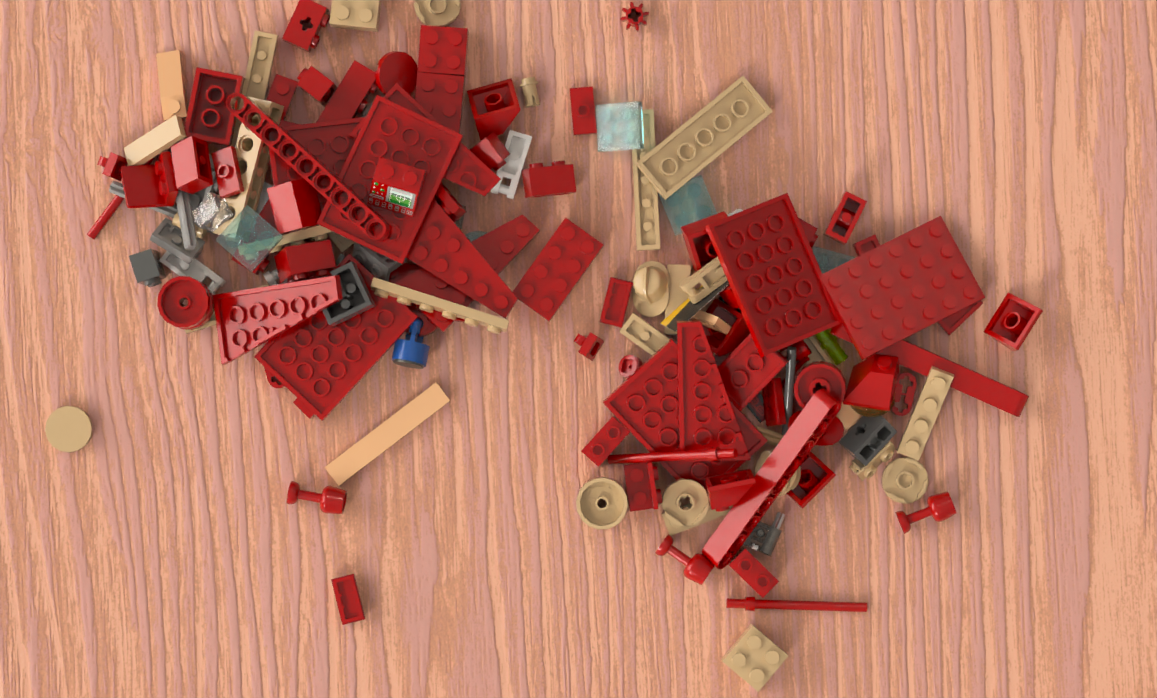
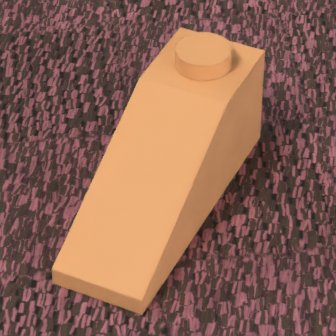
M180 50L157 53L160 99L164 121H167L174 115L180 116L182 121L186 120L189 105Z

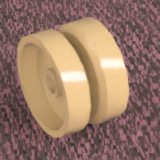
M606 477L594 478L586 482L579 490L576 500L577 512L582 521L588 526L599 530L610 529L619 524L625 517L628 508L627 495L622 486L615 480ZM598 500H606V506L604 508L598 506Z

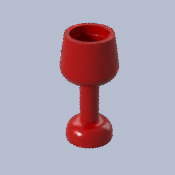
M291 481L287 494V504L292 505L298 499L320 503V509L323 513L343 514L347 491L333 486H326L321 494L300 490V485L295 481Z
M943 492L931 495L927 500L928 507L906 515L904 511L895 512L903 533L905 534L910 531L911 523L932 516L937 522H942L955 515L956 510L949 493Z
M668 534L655 553L659 556H664L668 553L686 566L684 568V576L702 585L714 568V565L700 553L693 555L692 558L672 545L674 540Z

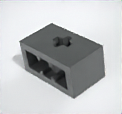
M148 249L129 256L137 283L153 287L161 284V279L166 278L162 263L159 261L158 251Z
M869 408L839 443L850 455L867 466L897 431L885 418Z

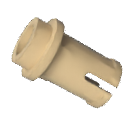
M535 77L521 79L522 84H520V87L523 89L525 107L539 106L540 102L536 87L538 81H535Z

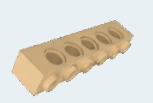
M249 97L278 124L280 123L284 106L271 101ZM260 114L253 116L252 124L254 126L258 125V122L260 124ZM241 123L235 148L244 192L225 199L220 198V206L217 217L214 220L212 233L248 242L270 155L269 147L248 127Z

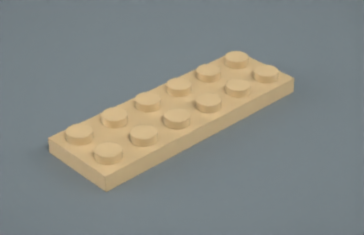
M742 76L640 159L636 166L666 200L773 111L747 79Z

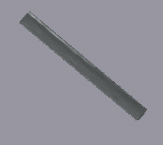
M792 346L787 347V360L789 362L786 364L784 392L786 424L782 425V435H785L788 431L789 418L793 414L797 348Z

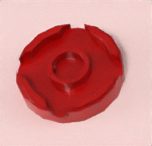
M392 51L386 53L377 64L379 65L378 70L375 71V80L378 88L386 95L397 83L410 94L414 90L417 81L418 68L412 56L405 52Z

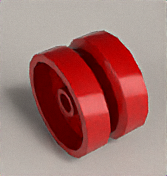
M178 276L170 279L162 286L158 294L157 306L160 315L167 323L180 329L194 330L202 327L210 320L214 312L211 290L204 283L191 277ZM185 299L188 300L187 306L183 304Z
M813 361L805 365L798 373L794 384V394L798 404L803 409L811 397L818 391L816 389L817 383L825 386V390L840 403L843 402L846 393V379L842 371L833 363Z

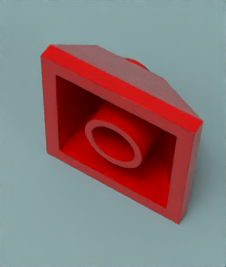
M512 78L467 91L480 140H483L493 131L497 136L503 134L521 110Z
M716 298L713 300L706 312L722 319L731 326L728 334H723L705 326L703 328L711 351L718 356L733 352L750 334V331L742 314Z
M875 354L853 366L843 404L890 411L899 379V357Z
M751 469L704 478L711 510L716 509L718 512L730 509L729 506L735 505L756 483Z

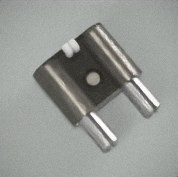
M778 512L772 526L759 521L743 545L771 556L782 532L779 529L785 514L782 513L778 522L781 512Z

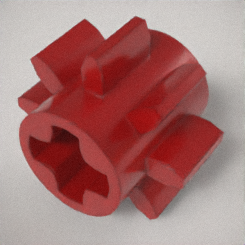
M630 2L628 10L622 8L626 16L621 17L620 21L627 22L626 30L632 26L638 32L640 24L647 25L643 17L648 16L649 12L641 10L643 7L642 3L639 7H636L633 2ZM633 11H635L636 15H641L638 17L637 22L628 18Z

